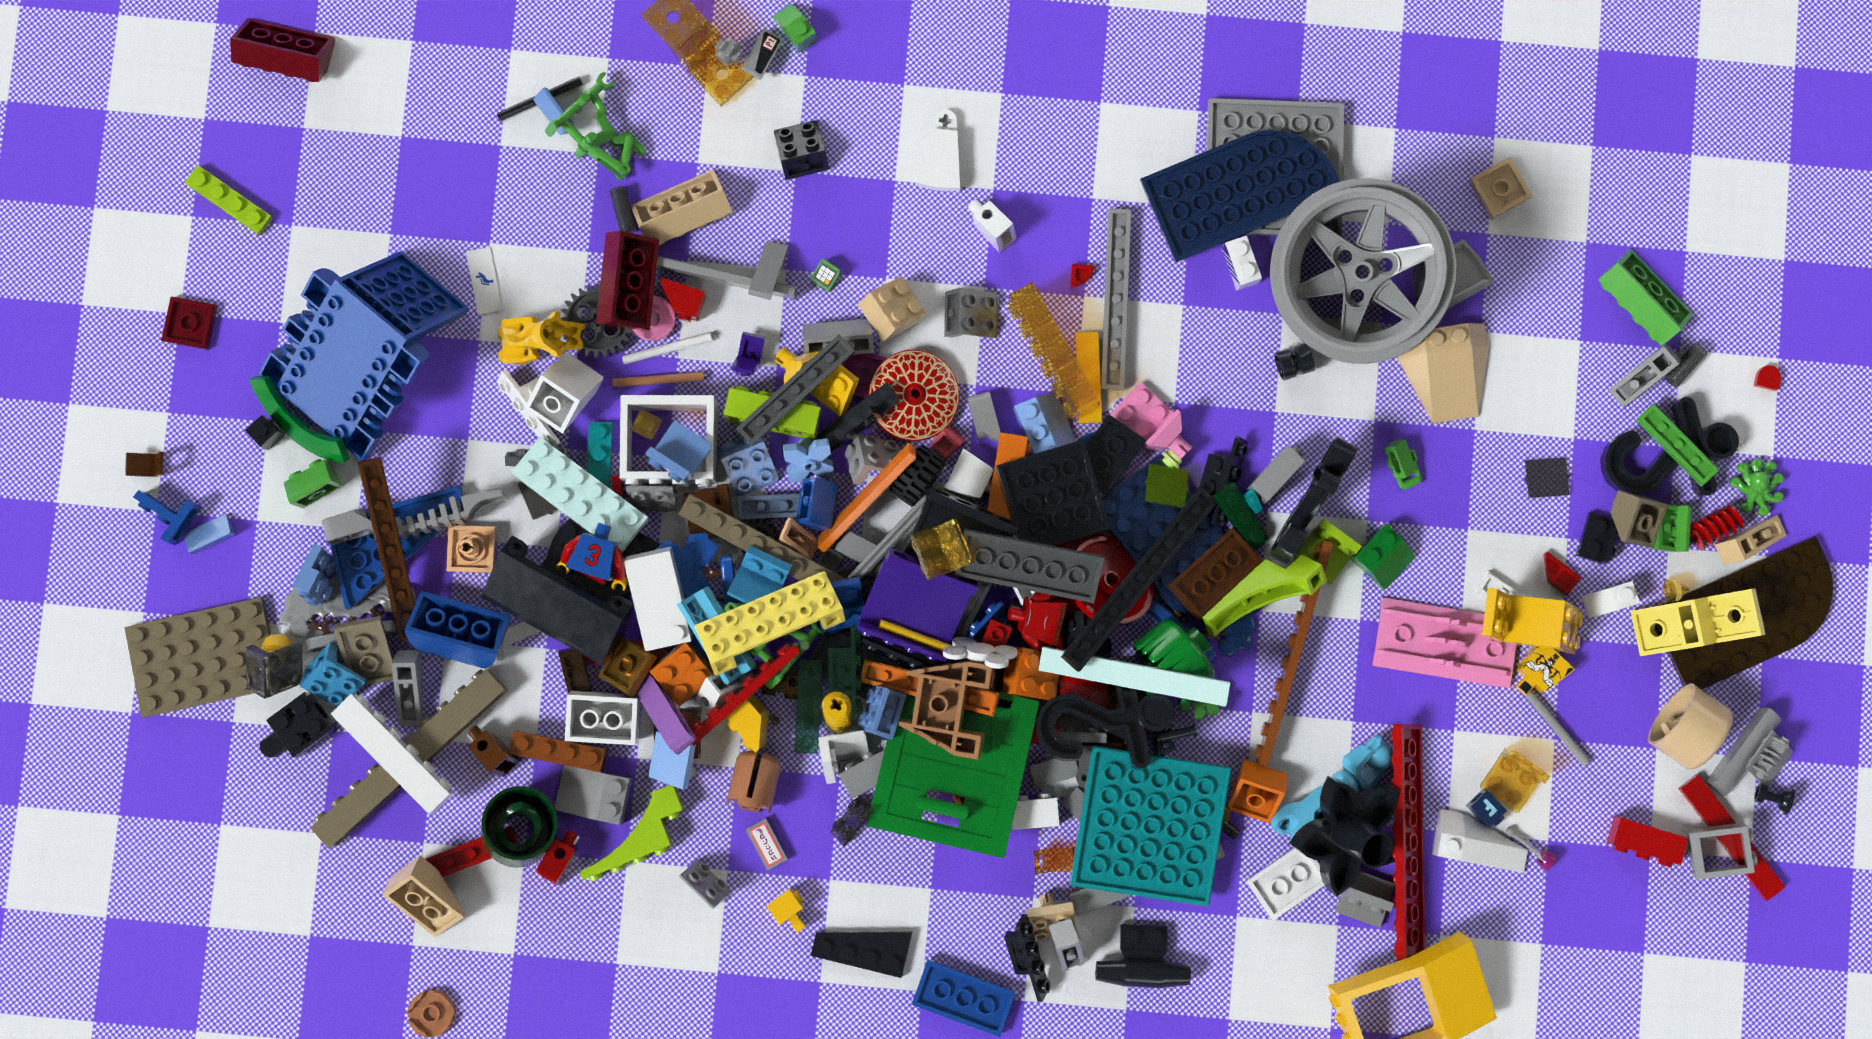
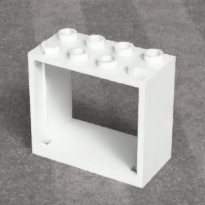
M621 395L620 479L626 485L643 486V484H649L652 486H666V484H672L678 488L689 487V484H696L698 487L705 488L712 487V484H717L718 401L714 395ZM632 411H707L706 441L711 443L712 449L706 456V472H695L689 483L686 484L682 480L678 483L668 476L669 472L631 471Z

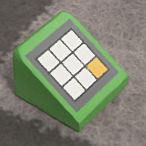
M822 258L810 280L830 292L842 273L840 269Z

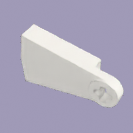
M941 110L935 116L915 186L936 191H960L957 117L951 110ZM944 116H948L949 121H952L947 127H943V123L939 122V120L944 119Z

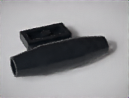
M1121 924L1120 950L1124 958L1096 961L1095 980L1123 987L1169 988L1190 985L1191 967L1162 960L1167 951L1168 926Z

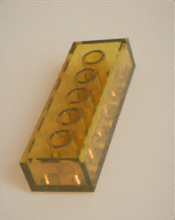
M1034 282L1009 294L1007 309L1013 320L1018 319V329L1024 340L1029 339V349L1033 357L1040 359V369L1044 377L1051 379V389L1057 399L1061 397L1063 401L1062 409L1068 419L1072 417L1075 423L1099 410L1100 402Z

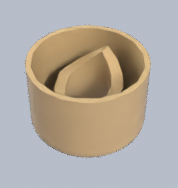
M1692 683L1687 684L1667 701L1655 718L1648 734V743L1684 768L1696 769L1709 761L1726 740L1733 724L1732 711Z

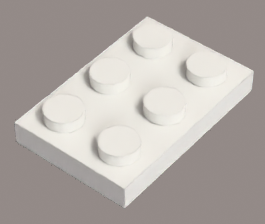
M1295 848L1246 880V883L1271 920H1275L1325 886L1321 879L1320 865L1317 860L1306 857Z

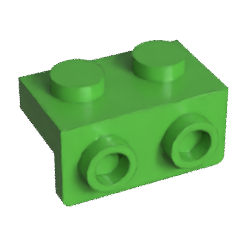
M1667 506L1654 547L1651 548L1652 550L1666 552L1689 551L1691 506Z

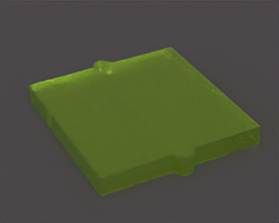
M1149 464L1148 477L1145 481V485H1147L1145 501L1182 508L1186 502V492L1189 490V487H1187L1188 470Z

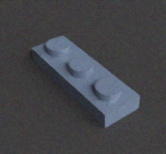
M800 494L737 497L738 520L796 518Z

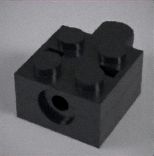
M303 692L266 720L273 729V732L262 739L259 744L260 751L264 756L271 758L278 757L288 750L293 758H299L335 733L338 728L315 696L310 692Z

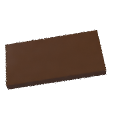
M1232 527L1167 587L1194 618L1199 621L1224 596L1260 565L1263 560L1235 528Z

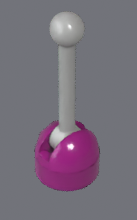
M1513 827L1506 829L1508 836H1513L1537 855V862L1545 871H1548L1558 859V856L1548 850L1538 851L1515 833Z

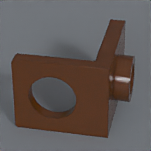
M162 451L156 454L126 453L125 476L159 477L163 475Z

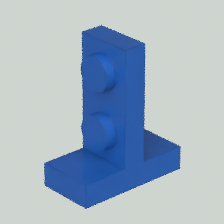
M138 490L133 498L139 501V507L147 512L153 510L158 514L157 519L169 525L160 538L173 545H176L201 509V506L197 503L186 500L177 513L147 492Z

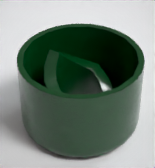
M515 786L500 791L488 802L483 812L481 839L485 850L495 861L508 867L521 868L537 863L545 856L555 839L558 826L556 810L549 798L534 788ZM512 817H525L533 826L531 837L522 844L512 843L505 835L504 826Z

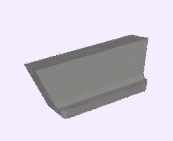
M1464 239L1453 245L1456 256V281L1448 308L1493 283V278L1482 259ZM1424 261L1412 267L1413 291L1417 302L1424 287Z

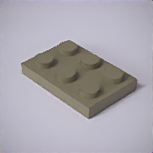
M381 616L334 624V633L346 668L366 679L364 685L393 680L391 663L394 657Z

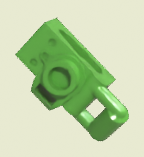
M1406 439L1395 440L1384 448L1388 457L1387 465L1393 470V476L1397 479L1400 489L1407 490L1420 484L1422 476L1416 463L1418 458L1414 449L1409 450ZM1413 473L1415 474V476H1413V477H1411V478H1409V479H1407V480H1404V481H1403V479H1402V478H1407L1408 476H1410V475L1413 474Z

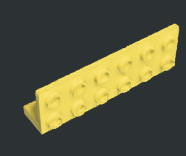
M823 571L695 625V629L708 656L714 675L717 676L737 667L734 656L819 620L823 629L826 630L845 622V616L826 572Z

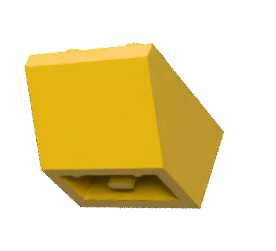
M753 695L726 717L728 720L726 723L734 733L738 732L743 739L741 741L749 751L753 749L754 752H757L767 745L769 712L757 697Z

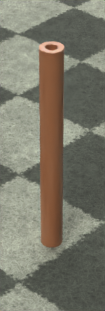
M704 371L613 378L612 384L613 388L704 381L705 377Z

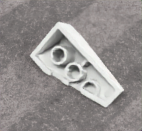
M1439 809L1431 855L1524 873L1527 849L1463 813Z

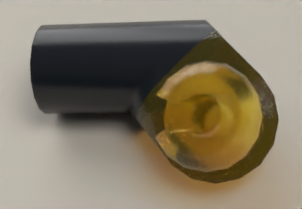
M1225 805L1221 831L1234 840L1240 833V830L1230 823V814L1232 812L1230 807Z

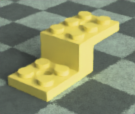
M1755 588L1631 611L1640 656L1766 635ZM1734 609L1738 610L1741 614L1739 622L1734 621L1732 618V611ZM1657 623L1663 628L1661 636L1657 635L1654 630Z

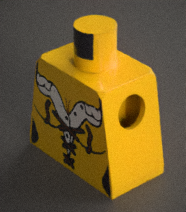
M1531 646L1516 668L1517 672L1524 677L1516 685V688L1524 695H1527L1533 688L1539 692H1545L1575 669L1554 649Z

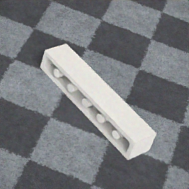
M350 694L331 715L428 814H434L454 794L451 790L452 785L445 778L442 777L440 779L434 773L436 769L428 761L425 760L423 762L417 756L419 752L411 744L406 745L401 740L403 735L396 728H389L385 723L387 719L379 711L374 712L369 707L370 702L362 694L359 696L357 694Z

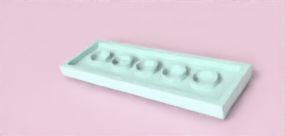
M541 437L511 471L512 475L590 534H595L598 522L611 526L608 540L618 543V547L622 552L649 520L646 515Z

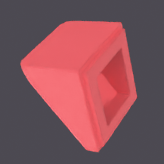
M949 425L941 431L930 445L947 460L965 442V439Z

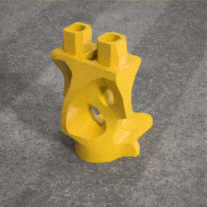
M557 311L551 313L548 319L538 323L535 317L502 319L501 328L497 329L498 338L502 340V349L498 352L499 361H503V364L525 365L540 359L537 349L545 350L554 357H561L565 350L583 349L580 335L581 331L585 329V324L563 321L560 317V312ZM562 335L567 338L566 342L560 340Z

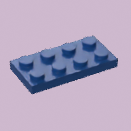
M927 959L912 1005L1000 1037L1016 991Z

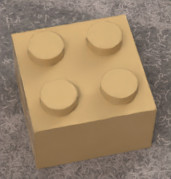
M902 276L870 291L858 304L882 342L914 327L927 314Z

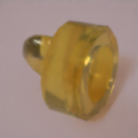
M1676 578L1667 579L1663 583L1664 595L1671 602L1681 600L1682 594L1689 591V587L1685 584H1680Z

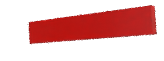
M1698 774L1678 788L1707 827L1736 823ZM1740 833L1715 836L1738 866L1745 865ZM1750 843L1751 851L1756 853L1757 865L1754 866L1755 873L1744 875L1765 901H1769L1782 891L1785 885L1754 845Z

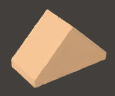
M787 518L779 537V542L812 560L818 546V539L792 518Z

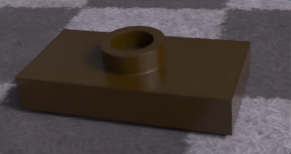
M572 648L559 650L558 654L568 693L571 691H592L584 655Z

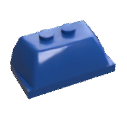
M421 591L405 628V635L418 651L486 669L492 666L497 658L511 621V615Z

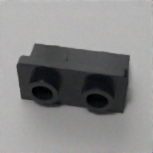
M1589 512L1575 556L1601 565L1611 561L1616 550L1613 547L1615 539L1619 538L1614 520Z

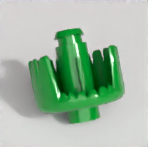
M1164 619L1133 645V651L1136 650V657L1142 655L1139 659L1141 665L1215 679V669L1205 655L1212 649L1211 645L1194 627L1186 633L1174 621ZM1142 690V692H1143L1146 696H1147V695H1150V694H1155V693H1153V692H1148V691H1143V690ZM1180 698L1177 703L1185 705L1190 700Z

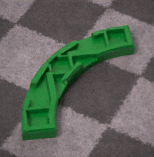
M254 376L249 379L257 398L279 428L298 445L330 461L345 463L350 459L342 438L330 437L320 432L315 433L309 430V426L296 414L291 415L270 376Z

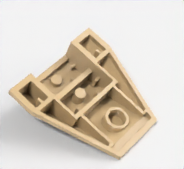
M1465 323L1434 328L1418 345L1398 356V361L1432 424L1478 417L1489 347L1485 324Z

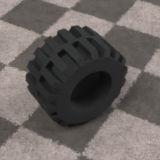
M924 444L915 450L916 459L898 476L889 489L891 493L911 507L915 506L928 492L946 463V460Z

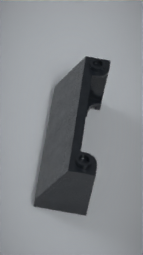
M512 535L498 554L483 590L482 598L598 664L603 665L620 638L626 633L634 603L621 596H613L607 602H604L527 559L528 546L525 542Z

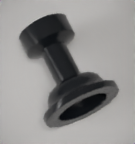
M1759 783L1755 791L1754 801L1763 803L1764 800L1778 803V808L1783 811V815L1787 816L1793 805L1795 789L1785 790L1780 795L1768 791L1767 785Z

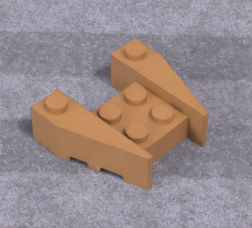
M966 660L914 668L907 671L906 675L919 677L913 719L904 718L899 721V726L920 735L932 744L942 747L955 756L978 760L983 753L986 733L961 729L968 686L984 689L993 687L996 668L986 666L985 662Z

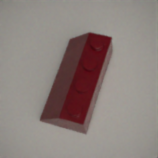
M247 18L230 38L231 62L240 64L243 67L262 69L265 72L284 74L287 77L306 79L309 82H320L328 71L335 37Z
M621 230L606 232L596 324L615 328L650 330L660 239Z

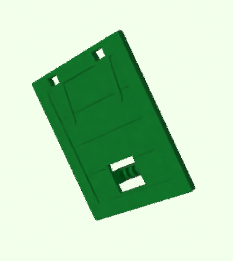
M998 692L1000 693V699L1013 701L1010 709L997 706L995 716L981 713L975 714L964 709L961 729L986 733L983 753L977 760L955 756L942 747L932 744L920 735L899 726V721L904 718L913 719L916 696L905 694L906 699L893 740L887 739L867 826L1004 858L1039 702ZM931 789L965 797L964 804L961 805L927 797L928 790ZM923 811L960 819L959 825L954 827L922 819Z

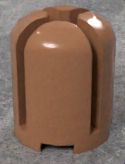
M744 751L736 758L726 804L729 805V802L732 801L740 804L739 809L759 813L760 808L768 809V813L771 814L781 764L774 756L763 753L753 796L749 798L759 754L758 751Z

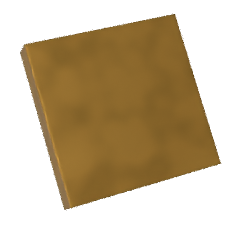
M622 636L598 676L629 696L634 697L657 657Z

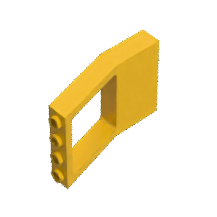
M1459 931L1409 958L1327 985L1330 992L1328 999L1337 1012L1335 1019L1344 1032L1342 1039H1364L1352 1006L1354 998L1415 977L1419 978L1434 1025L1429 1029L1400 1039H1460L1496 1020L1497 1016L1472 940Z

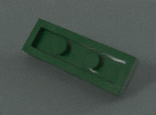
M1229 482L1214 495L1231 525L1254 551L1269 539L1235 482Z

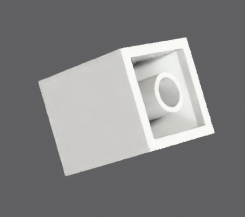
M565 352L541 374L524 408L563 434L596 394L604 377L568 352Z

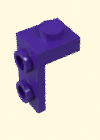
M743 331L738 356L731 365V370L736 371L741 376L753 375L761 363L766 337Z

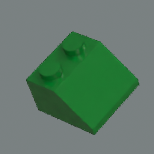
M1386 523L1380 526L1362 545L1358 553L1350 559L1382 590H1385L1410 564L1415 556L1404 539Z

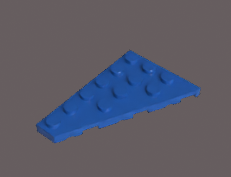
M458 485L392 504L395 518L400 517L407 525V516L411 515L414 520L419 522L417 514L423 513L430 520L428 513L430 509H434L442 517L439 504L442 503L453 514L449 497L453 496L460 501L463 512L462 488ZM369 511L365 512L367 519L371 520ZM432 529L431 533L428 534L420 532V535L416 537L408 535L409 538L407 539L400 537L405 562L442 530L436 531ZM373 533L330 545L344 606L347 610L354 608L385 580Z

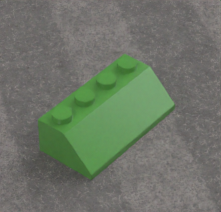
M1631 248L1598 279L1601 282L1602 288L1610 292L1616 298L1619 306L1626 309L1632 315L1633 320L1638 325H1642L1648 332L1649 337L1661 346L1680 332L1694 315Z

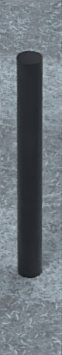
M578 76L549 89V91L556 97L583 85ZM534 97L498 112L499 120L503 121L536 106L537 104L533 100Z

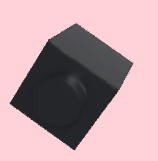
M261 415L245 429L249 436L261 448L269 450L285 435L270 418Z

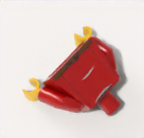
M1036 592L1031 597L1024 598L1022 608L1011 606L1008 611V620L1018 621V630L1022 633L1023 639L1033 649L1042 650L1043 646H1057L1067 602L1059 596Z

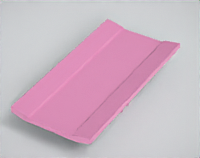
M1382 597L1372 666L1510 688L1517 644L1500 643L1483 636L1484 614Z

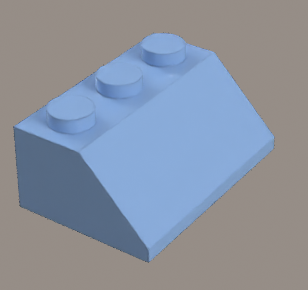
M1056 392L1038 396L1014 406L1013 410L1024 436L1028 437L1027 443H1031L1030 451L1032 455L1076 442Z

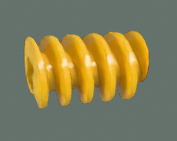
M832 692L825 696L822 701V709L827 728L834 733L842 734L847 732L854 722L850 698L842 692Z

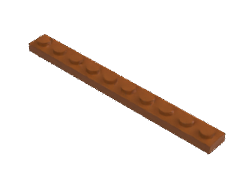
M1325 540L1321 541L1320 545L1316 544L1313 552V557L1316 558L1315 561L1322 564L1324 573L1333 547L1332 542ZM1320 588L1312 596L1309 594L1300 596V602H1303L1300 611H1296L1293 624H1296L1294 633H1290L1287 640L1289 651L1287 655L1283 656L1280 668L1283 669L1281 678L1277 677L1274 684V691L1277 692L1274 700L1271 699L1268 705L1267 713H1270L1268 722H1264L1262 725L1261 745L1257 744L1254 757L1257 758L1256 763L1269 765Z

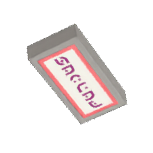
M767 818L745 829L767 871L788 860Z

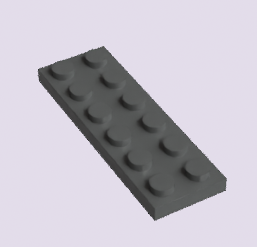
M964 528L955 576L1094 603L1104 556Z

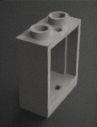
M1288 445L1244 491L1247 493L1253 488L1261 505L1265 504L1305 462L1302 458L1304 455L1296 447L1293 446L1291 448Z
M1744 822L1686 829V835L1689 838L1688 848L1692 873L1696 880L1755 873L1754 866L1757 865V857L1755 851H1751L1750 845L1751 842H1754L1753 832ZM1740 833L1745 865L1705 870L1700 838Z

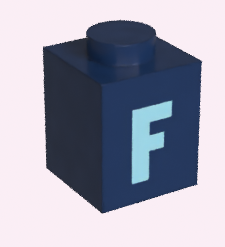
M1481 790L1465 805L1485 826L1489 827L1492 825L1495 827L1500 824L1505 818L1503 814L1507 812L1488 790Z

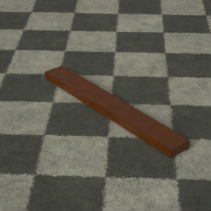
M377 457L358 461L357 463L399 642L408 640L405 635V628L415 607V601L382 459Z

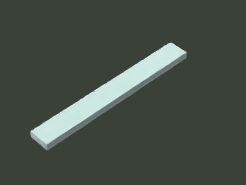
M1042 647L1039 671L1215 705H1227L1231 683L1229 681L1162 670L1092 656L1083 669L1077 672L1060 657L1065 650Z

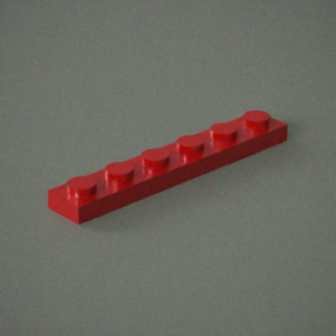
M794 641L790 645L785 643L778 649V656L773 660L769 658L760 665L761 671L755 676L750 674L741 683L743 686L737 692L734 689L724 697L725 702L720 707L717 705L712 707L706 713L708 717L702 723L699 720L690 727L696 736V740L692 743L693 746L799 654L800 647Z

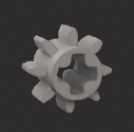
M730 37L725 41L720 38L714 46L715 51H717L715 57L726 66H729L732 62L737 65L742 58V53L739 52L742 48L741 45Z

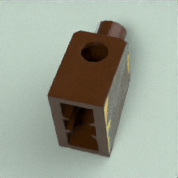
M477 725L468 731L467 736L473 741L469 745V749L490 773L504 777L520 762L516 755L508 754L509 748L494 733L486 730L482 731Z

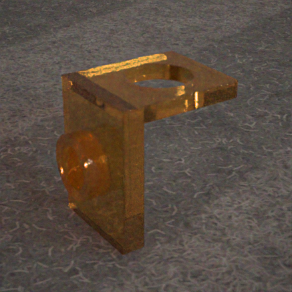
M1074 847L1034 850L1035 874L1072 871ZM1040 856L1043 858L1042 867L1040 866Z

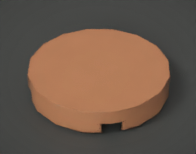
M430 989L419 993L412 999L408 1007V1021L415 1033L423 1037H436L444 1034L451 1028L455 1020L456 1009L448 994L440 990Z

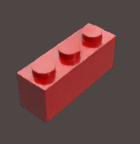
M1614 816L1607 843L1614 845L1613 850L1627 854L1628 850L1636 852L1635 857L1648 861L1650 857L1659 859L1658 864L1672 868L1673 864H1682L1689 838Z

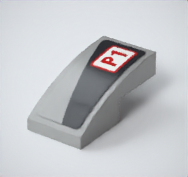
M763 29L741 69L761 80L781 46L783 39Z

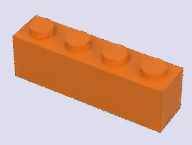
M1000 432L995 466L1029 456L1031 443H1027L1028 437ZM994 466L987 510L1011 520Z

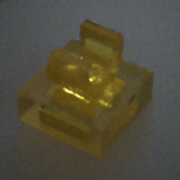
M640 409L630 430L652 441L663 420Z

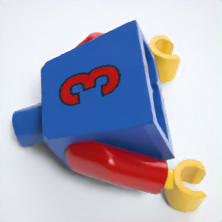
M599 522L594 535L583 533L566 544L561 560L556 565L558 570L562 565L565 566V574H568L573 569L607 581L613 580L612 589H615L617 583L623 586L622 590L624 591L628 583L625 577L622 551L618 547V543L608 540L611 526Z

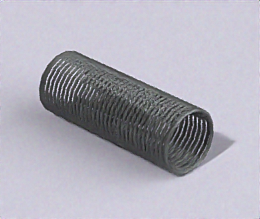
M619 186L610 189L609 192L619 230L634 233L637 229L626 187Z
M1694 343L1681 357V364L1677 368L1672 369L1665 376V380L1670 385L1679 387L1707 355L1706 349L1700 344Z

